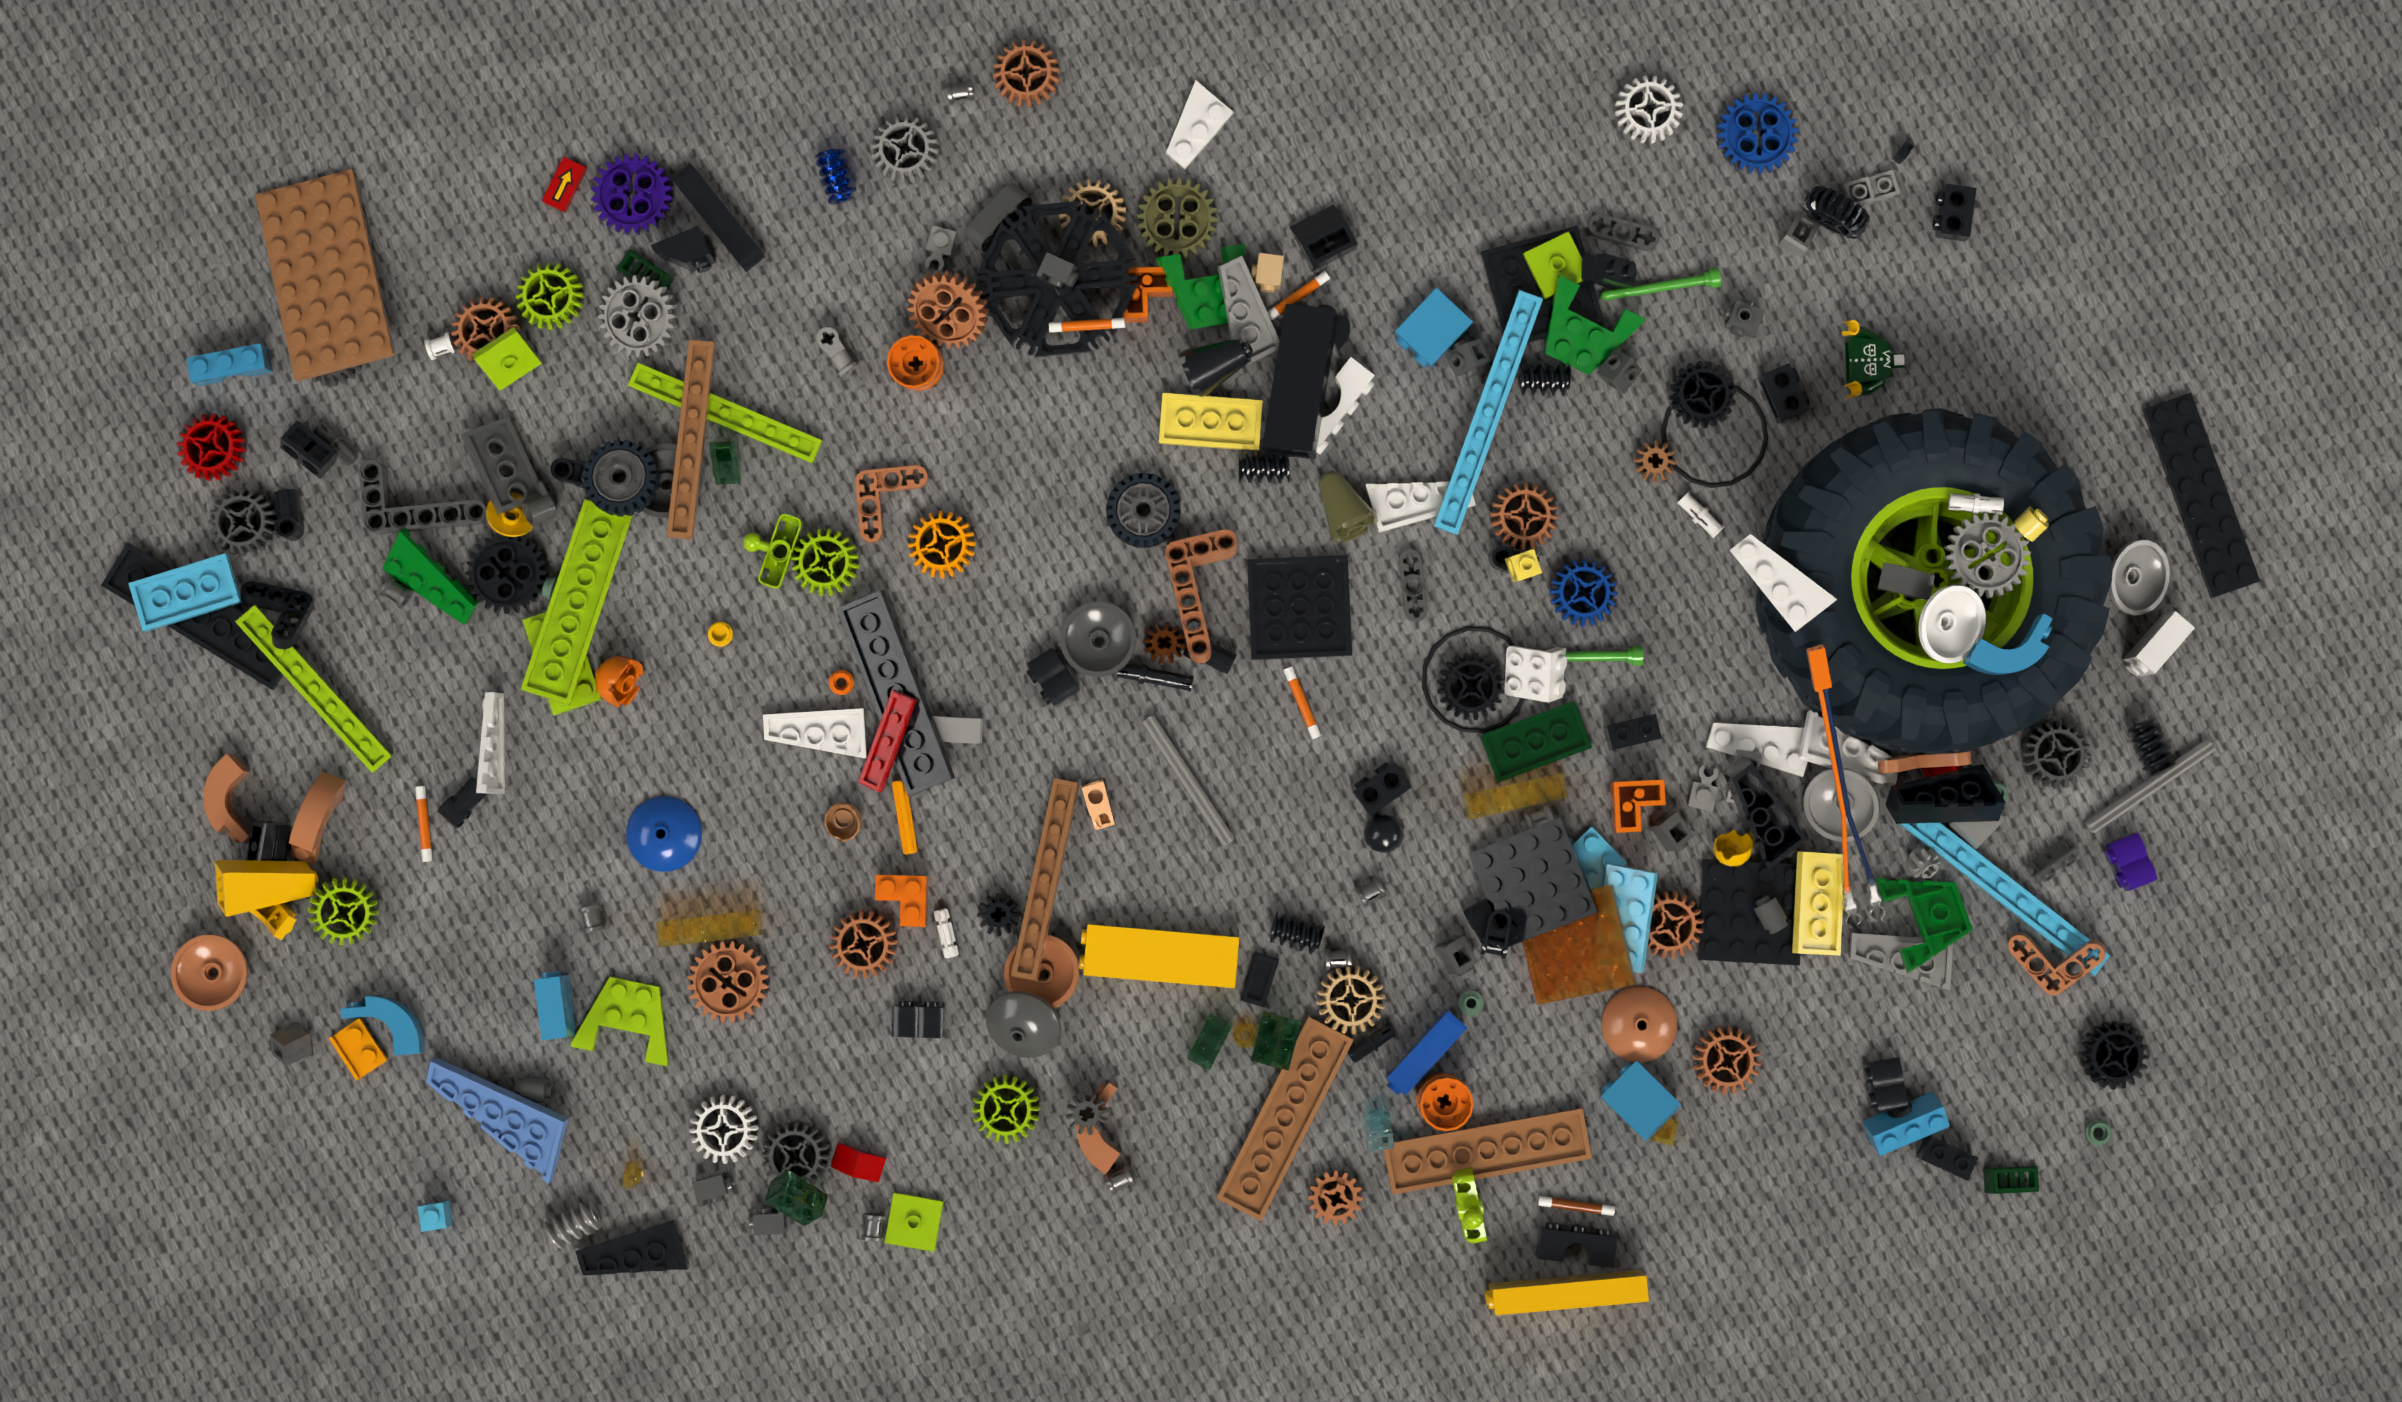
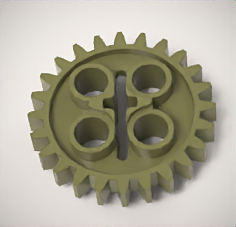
M1178 177L1176 184H1173L1171 179L1168 178L1167 186L1165 187L1161 182H1158L1159 190L1156 191L1153 188H1149L1152 196L1144 195L1143 200L1147 204H1139L1138 206L1144 212L1137 215L1138 220L1144 221L1138 225V230H1146L1142 233L1141 238H1149L1147 242L1148 248L1154 244L1156 245L1155 254L1164 250V256H1168L1169 253H1173V255L1182 253L1183 257L1187 259V252L1191 251L1196 256L1197 247L1205 250L1204 240L1212 242V238L1208 233H1216V228L1211 226V224L1218 223V218L1211 215L1217 213V208L1209 207L1214 203V199L1206 200L1208 191L1205 190L1200 193L1199 183L1192 188L1190 179H1188L1185 185H1182L1181 178ZM1180 197V217L1182 219L1179 224V240L1176 241L1174 240L1175 221L1171 218H1175L1176 198ZM1167 200L1173 206L1169 211H1162L1158 207L1159 204ZM1187 202H1194L1198 206L1194 212H1187L1183 207ZM1162 225H1167L1171 228V233L1167 236H1161L1157 232L1158 228ZM1191 226L1195 228L1196 234L1193 237H1186L1182 233L1183 229Z

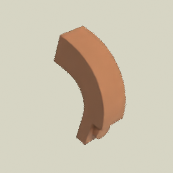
M225 754L215 764L207 777L203 793L204 809L210 824L216 832H225L228 829L227 834L236 843H249L251 831L234 813L232 795L237 785L250 771L234 754Z
M322 772L315 780L299 809L289 839V844H292L290 856L312 865L315 864L319 856L321 839L326 824L335 808L342 801L345 780Z
M1110 1081L1107 1085L1102 1083L1095 1092L1097 1099L1094 1102L1097 1103L1101 1098L1105 1100L1099 1108H1103L1118 1087ZM1087 1107L1085 1110H1080V1114H1084L1083 1119L1088 1120L1090 1116L1094 1117V1112L1091 1113L1092 1108ZM1077 1124V1138L1082 1152L1092 1165L1106 1174L1121 1154V1151L1108 1143L1094 1125L1092 1126L1093 1134L1088 1135L1087 1127H1084L1082 1134H1078L1081 1125Z

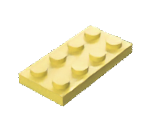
M1163 393L1159 444L1259 451L1263 400Z
M1797 851L1792 953L1841 955L1844 895L1843 854Z

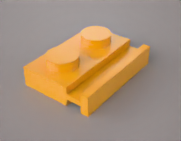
M362 1018L357 1019L329 1038L356 1081L389 1060Z

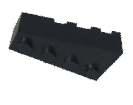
M1744 756L1740 757L1723 771L1746 832L1754 842L1753 849L1758 862L1767 870H1770L1806 842L1808 838L1755 766Z
M1980 764L1892 785L1885 805L1896 824L1999 821L2006 802L1984 765Z

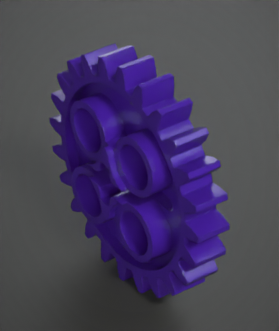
M627 153L624 155V161L615 156L616 164L612 165L607 161L608 170L605 171L599 168L602 177H594V181L599 184L598 187H591V190L597 194L591 200L594 203H599L594 207V210L602 212L599 219L601 221L608 219L606 226L611 228L615 225L617 233L623 228L626 235H630L632 229H634L637 235H640L641 228H644L649 233V225L652 223L655 227H659L656 220L658 218L665 220L666 218L662 212L671 211L666 202L673 201V198L667 195V193L673 191V188L665 186L671 180L668 176L662 177L666 172L663 168L656 170L658 167L656 161L649 165L648 156H645L642 161H640L637 153H635L633 160L630 159ZM633 173H637V176H636V178H635L634 185H633L632 176H633ZM619 176H627V181L624 185H616V179ZM644 179H652V184L649 188H641L640 184ZM632 189H634L637 195H633L631 201L627 193H632ZM623 200V208L618 211L613 210L614 202ZM648 203L649 208L645 213L640 214L637 212L640 204ZM630 204H631V206H632V215H631V216H628V212H629Z

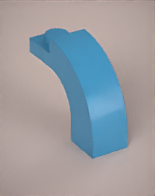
M2044 613L2037 615L2024 640L2014 649H2001L1983 639L1975 640L1963 664L1979 672L1991 675L2014 673L2030 667L2049 648L2048 645L2041 642V639L2045 640L2052 630L2050 623L2053 618Z
M365 996L366 1006H364V1001L349 1002L347 1008L340 1009L341 1019L375 1017L382 1020L392 1032L394 1055L420 1054L425 1052L424 1035L419 1021L412 1011L399 1001L385 996Z

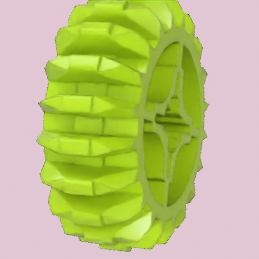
M547 262L544 270L541 264H537L538 272L535 273L530 268L528 269V273L531 275L529 278L521 276L525 285H517V289L523 292L515 295L517 300L522 301L517 305V308L524 310L521 314L522 317L525 319L529 318L531 325L537 323L539 329H543L546 323L550 331L554 329V323H556L559 329H562L563 320L571 324L572 320L569 316L571 314L575 317L579 316L578 312L574 310L575 307L583 308V304L577 301V299H583L584 294L576 292L581 290L583 286L581 283H575L578 280V276L576 274L570 276L571 270L568 267L562 271V265L557 263L553 269V265ZM556 277L562 279L567 286L563 288L561 286L552 287L548 278ZM539 282L540 291L533 295L531 299L533 288ZM548 289L554 294L551 296L552 304L546 299L548 297ZM569 294L567 304L560 311V301ZM546 305L552 315L538 314L533 306Z
M817 529V538L809 532L807 534L810 539L808 543L803 538L799 540L804 545L803 549L797 546L794 548L796 552L800 553V556L791 557L792 561L799 562V565L791 567L793 571H800L795 576V579L797 581L805 579L800 586L806 588L811 584L809 593L813 594L819 588L818 594L822 597L825 594V589H827L829 596H834L833 588L836 587L837 591L842 593V583L850 587L851 583L846 580L847 577L850 576L853 579L857 577L856 574L851 572V568L859 569L858 564L852 563L853 560L859 559V555L850 554L856 549L855 545L846 547L850 539L845 537L840 541L842 533L839 531L832 537L831 529H827L826 536H823L821 529ZM820 543H833L838 545L841 550L825 553ZM813 548L816 559L809 565L810 567L806 568L807 554ZM820 553L827 559L829 557L832 558L828 562L830 571L825 569L824 566L819 567L822 563ZM845 557L844 570L837 577L835 565L841 558ZM825 572L831 582L820 583L812 580L810 575Z
M343 877L341 885H338L337 878H333V887L324 882L323 888L325 892L318 888L315 890V894L320 898H310V902L317 905L316 907L308 908L309 913L316 914L309 918L310 923L318 922L313 927L314 932L323 929L320 938L324 939L330 934L329 943L331 944L334 943L335 937L340 938L339 945H344V938H348L349 943L354 944V935L358 939L363 940L364 935L361 931L363 930L369 934L372 931L367 923L375 925L377 922L376 919L370 917V915H378L377 909L370 908L377 905V900H368L373 896V891L371 890L364 894L363 891L367 885L363 883L357 888V879L355 878L352 880L351 885H347V877ZM350 892L358 897L345 901L336 893ZM329 897L334 910L328 917L323 919L321 908L324 901ZM363 903L365 915L360 924L357 925L352 913ZM338 904L344 906V908L345 906L349 908V917H343V914L341 916L336 915L339 912ZM335 922H344L350 929L337 930L329 925Z
M1007 1074L1003 1075L1002 1083L995 1076L993 1077L994 1086L989 1081H986L984 1085L988 1090L985 1091L981 1088L977 1090L983 1096L982 1099L978 1097L973 1098V1102L980 1104V1107L972 1108V1112H980V1116L975 1117L973 1120L974 1122L981 1120L983 1122L978 1130L983 1131L987 1127L989 1131L985 1137L989 1138L992 1133H995L994 1141L997 1143L1000 1137L1004 1136V1142L1008 1144L1010 1135H1013L1014 1141L1018 1142L1019 1132L1024 1137L1028 1136L1025 1127L1034 1130L1035 1125L1030 1120H1039L1038 1115L1032 1114L1033 1111L1041 1109L1040 1106H1033L1032 1102L1039 1100V1097L1033 1096L1030 1098L1029 1094L1034 1091V1088L1030 1087L1026 1091L1023 1088L1027 1084L1026 1080H1023L1020 1086L1017 1085L1018 1076L1012 1078V1083L1008 1082ZM1009 1088L1020 1094L1013 1099H1005L997 1090ZM991 1095L997 1109L993 1115L987 1118L985 1107L987 1099ZM1025 1100L1027 1114L1024 1122L1021 1123L1016 1114V1107ZM1017 1101L1010 1110L1011 1115L1001 1114L996 1117L1002 1109L1001 1103L1006 1102L1007 1105ZM1000 1119H1007L1015 1128L1003 1130L995 1127L993 1124Z

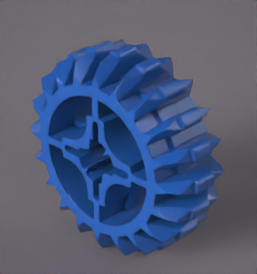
M1582 559L1580 567L1577 560H1573V569L1568 564L1563 565L1566 574L1558 570L1555 574L1561 580L1553 579L1551 581V584L1557 586V589H1550L1549 594L1557 595V598L1550 600L1551 604L1558 602L1560 604L1554 611L1559 613L1563 609L1565 613L1561 619L1564 621L1570 615L1572 617L1570 620L1571 625H1574L1577 619H1580V627H1584L1586 619H1588L1589 624L1593 626L1595 625V616L1602 622L1604 616L1601 612L1607 615L1611 614L1612 611L1607 605H1616V602L1611 600L1610 597L1617 596L1618 592L1610 591V588L1616 586L1617 583L1616 581L1610 583L1607 581L1613 574L1610 572L1604 576L1602 574L1606 568L1604 565L1596 570L1597 561L1595 560L1592 561L1590 567H1587V559ZM1576 573H1589L1597 579L1591 583H1585L1576 576ZM1569 578L1572 582L1571 585L1574 588V593L1565 600L1563 590L1565 582ZM1602 585L1604 592L1603 601L1598 608L1594 599V591ZM1594 586L1591 590H1589L1590 593L1587 594L1589 596L1588 599H1586V597L1583 596L1581 598L1579 597L1576 600H1573V598L1578 595V592H1580V590H1578L1579 587H1581L1582 589H1588L1589 587ZM1581 602L1587 608L1589 607L1592 612L1580 613L1570 608V606Z

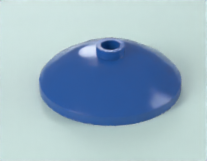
M660 796L643 802L635 809L627 824L626 839L631 854L641 865L654 871L669 872L682 868L695 857L701 845L702 827L697 814L687 803L674 797ZM660 829H663L666 833L662 839L657 836V832Z

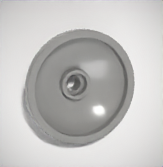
M2134 540L2127 543L2118 551L2111 563L2112 583L2109 593L2113 603L2122 612L2131 615H2143L2156 608L2167 591L2170 579L2169 562L2162 548L2152 541Z
M1831 768L1818 774L1808 785L1804 795V811L1809 823L1819 834L1828 839L1842 842L1841 813L1833 770ZM1843 768L1851 815L1859 838H1861L1874 827L1880 813L1879 796L1873 784L1864 775L1855 770ZM1846 816L1847 842L1854 841L1855 839Z

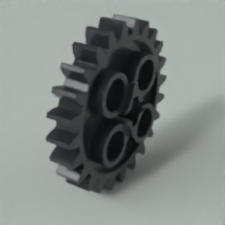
M494 534L493 542L489 538H485V547L480 544L476 545L480 552L478 554L470 553L475 560L474 562H466L467 565L472 567V570L465 572V574L472 577L466 584L475 587L470 594H479L476 600L478 603L486 600L484 608L489 610L494 605V612L499 613L503 607L504 613L509 614L511 607L516 613H520V605L525 609H529L527 601L538 602L534 595L536 593L542 595V590L539 589L540 585H544L545 582L542 580V576L549 575V572L542 570V567L548 563L546 561H539L544 553L541 551L534 552L537 548L535 543L528 546L529 539L526 537L520 542V536L513 537L512 539L509 536H503V539H501L499 534ZM510 549L512 551L511 560L503 562L502 553ZM492 557L502 567L510 570V575L523 585L522 590L511 579L503 577L505 575L504 572L491 561ZM488 567H493L495 572L493 578L486 580L484 571ZM523 567H528L530 575L527 579L522 580L519 576L520 570ZM510 584L512 594L504 598L502 596V588Z

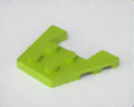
M609 977L572 1040L570 1047L594 1051L599 1026H605L649 1035L645 1062L668 1066L669 1058L666 1046L667 1040L664 1028L661 987Z

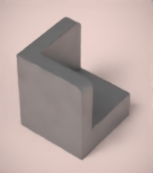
M298 1023L291 1024L270 1034L272 1055L285 1066L312 1054L310 1033Z

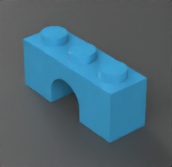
M261 343L186 358L190 382L197 386L224 382V378L244 375L250 377L273 372L269 348Z
M1933 1092L1909 1101L1912 1111L1904 1117L1892 1118L1887 1112H1883L1862 1121L1869 1142L1879 1156L1950 1127L1944 1106Z

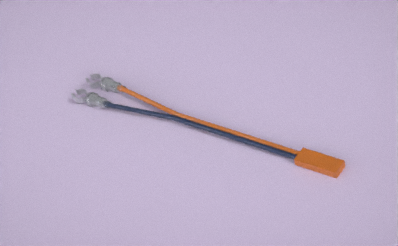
M1822 644L1808 648L1806 651L1813 689L1819 694L1841 813L1844 879L1842 906L1846 912L1844 920L1852 930L1851 924L1847 923L1850 914L1858 915V919L1855 921L1857 927L1861 922V917L1857 913L1858 904L1849 884L1846 816L1868 877L1866 884V898L1870 905L1868 913L1876 923V918L1871 915L1874 907L1879 906L1882 908V912L1879 914L1881 920L1885 915V910L1881 905L1882 895L1878 890L1875 878L1872 876L1851 815L1829 696V688L1832 687L1825 647Z

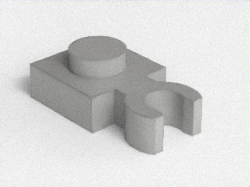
M932 225L926 251L932 252V255L926 259V269L930 268V264L933 261H938L940 264L938 270L943 272L945 268L943 256L951 257L957 236L956 231Z
M1701 765L1698 769L1700 783L1692 782L1687 806L1713 812L1718 787L1711 784L1718 776V769L1713 768L1712 775L1707 777L1704 775L1705 766Z

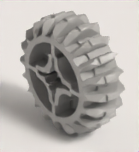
M908 115L904 117V122H901L899 116H896V124L892 125L891 121L887 120V129L881 126L878 128L882 136H873V139L879 144L871 145V149L877 151L872 155V159L879 160L875 166L877 169L884 168L882 171L884 177L891 173L890 179L895 182L899 175L901 184H905L906 176H909L911 183H914V175L918 174L919 178L923 179V169L928 173L932 171L928 163H937V160L932 156L938 155L939 150L932 147L938 145L937 139H931L934 136V131H926L928 128L926 122L919 126L920 120L917 117L910 123ZM908 131L901 139L891 138L898 132ZM915 134H918L925 142L924 153L913 146ZM908 145L910 152L902 154L900 147ZM886 146L896 152L895 165L889 163L885 157ZM908 160H920L912 167L902 168Z

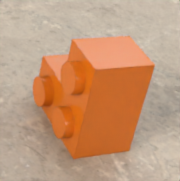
M1162 267L1131 268L1128 271L1129 276H1138L1139 280L1137 282H1128V284L1138 283L1139 285L1123 318H1125V323L1149 322L1148 297H1173V289L1168 287L1165 280L1166 275Z
M1664 780L1611 782L1612 832H1642L1640 807L1666 805Z
M876 875L875 900L900 901V926L927 927L929 876Z

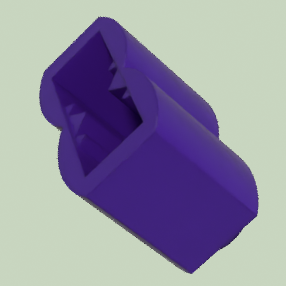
M2138 832L2105 844L2107 848L2104 851L2108 863L2110 865L2113 864L2117 873L2114 874V878L2120 888L2123 887L2125 891H2130L2158 880Z

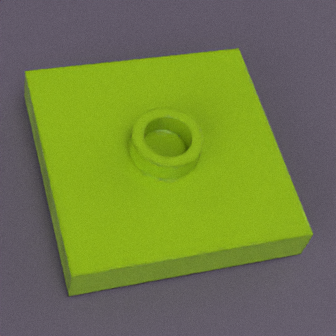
M1569 232L1523 253L1525 261L1544 299L1555 295L1558 274L1577 284L1583 281L1581 278L1582 257Z
M515 327L472 354L474 360L499 391L542 364Z
M894 1192L884 1243L935 1252L944 1201Z

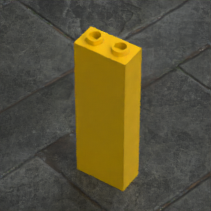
M1088 924L1087 929H1082L1081 944H1086L1085 955L1080 954L1079 969L1084 970L1083 975L1235 988L1239 937Z
M1641 1270L1489 1283V1290H1485L1486 1306L1495 1315L1649 1302L1647 1276Z

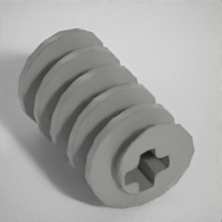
M588 1200V1208L583 1203L579 1204L580 1212H577L573 1207L570 1208V1217L564 1212L561 1213V1222L556 1217H553V1226H550L546 1221L543 1222L545 1233L554 1246L562 1249L565 1247V1242L572 1244L574 1237L576 1239L583 1238V1232L587 1235L591 1234L593 1231L592 1227L595 1230L601 1229L600 1215L591 1200Z

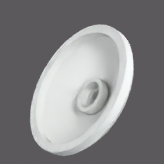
M1961 585L1943 587L1929 598L1920 616L1919 638L1923 649L1931 658L1943 663H1955L1966 658L1975 640L1982 639L1984 634L1986 614L1982 600L1972 589Z

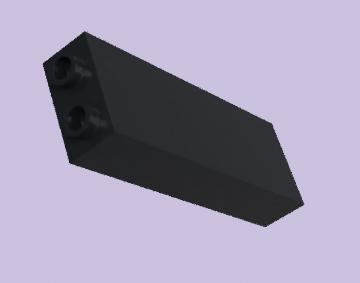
M1294 302L1285 306L1262 444L1265 454L1306 459L1316 458L1338 322L1336 309L1329 305L1321 304L1318 307H1314L1302 302Z

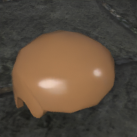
M839 802L832 805L826 812L824 825L830 837L846 842L854 839L862 828L863 819L861 812L854 805Z

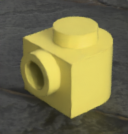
M2030 506L2014 522L2018 531L2031 542L2049 527L2048 517L2040 509L2034 510Z

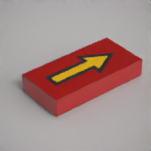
M563 157L542 202L566 213L587 168Z

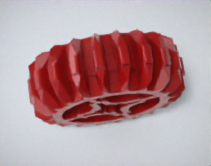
M212 413L210 418L208 415L202 414L201 421L196 417L192 418L193 426L189 424L184 425L188 432H180L179 436L184 438V440L176 444L183 448V450L177 452V455L185 457L180 463L182 466H188V473H195V477L198 479L204 477L206 481H211L214 476L215 480L220 481L222 480V473L226 477L231 476L229 468L235 471L239 470L235 462H244L239 453L247 452L245 448L240 447L241 444L246 442V439L239 437L242 434V430L239 428L235 429L236 423L234 421L228 422V417L222 415L219 418L218 414ZM214 428L205 438H198V435L204 430ZM223 432H225V434L228 437L229 450L225 449L223 446ZM202 443L215 445V448L220 449V452L209 450ZM194 444L200 449L199 462L194 455ZM219 456L225 457L218 465L208 467L215 458Z

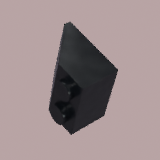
M698 226L651 245L654 252L661 259L692 272L702 273L712 268L711 264L716 263L706 236Z

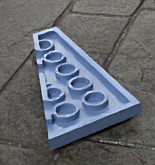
M437 1057L430 1061L426 1083L448 1101L457 1103L464 1109L462 1113L468 1118L474 1117L482 1124L480 1128L510 1153L516 1152L525 1160L524 1164L528 1168L532 1169L534 1167L543 1175L542 1179L549 1184L555 1175L569 1118Z

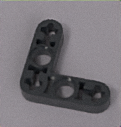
M254 581L246 582L240 588V595L244 604L248 606L257 605L258 608L281 612L271 632L272 644L278 649L293 647L313 611L312 596L306 592ZM276 596L283 598L279 601L271 600L272 597ZM290 618L298 619L297 622L293 623L287 622L286 620Z

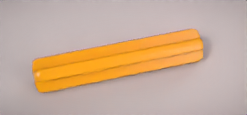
M902 780L894 781L891 785L902 851L905 855L914 854L918 850L909 796Z

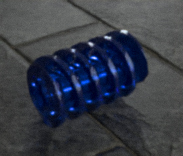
M829 149L815 155V158H819L816 161V165L821 168L819 175L824 177L822 184L827 187L825 194L830 196L827 200L830 205L852 200L854 196H851V194L857 190L856 187L848 186V184L854 181V178L845 176L851 169L842 167V165L848 162L847 158L839 157L845 153L844 149Z

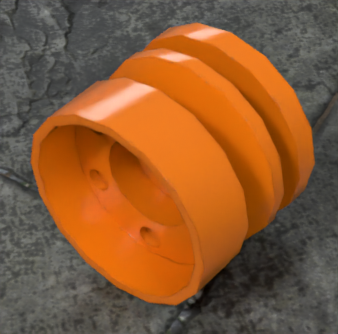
M910 335L900 338L892 345L888 352L887 367L889 374L895 382L909 390L923 391L932 388L939 382L944 372L945 363L941 351L935 344L922 336ZM916 358L923 362V366H919L918 371L911 366L912 363L916 362Z
M1445 1072L1431 1074L1425 1078L1419 1085L1415 1098L1417 1109L1425 1121L1435 1129L1442 1131L1457 1130L1466 1124L1472 1115L1474 1106L1472 1094L1467 1086L1453 1074ZM1446 1094V1097L1449 1100V1102L1442 1103V1105L1440 1106V1102L1437 1100V1098L1444 1097V1095Z

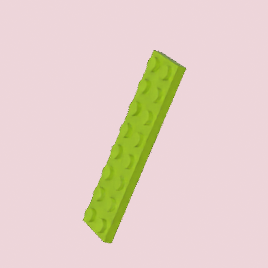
M584 499L521 686V691L570 706L633 515H624V517L610 515L600 510L592 501Z

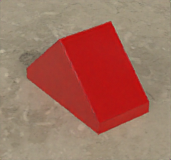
M838 1143L831 1167L854 1178L879 1182L887 1158Z

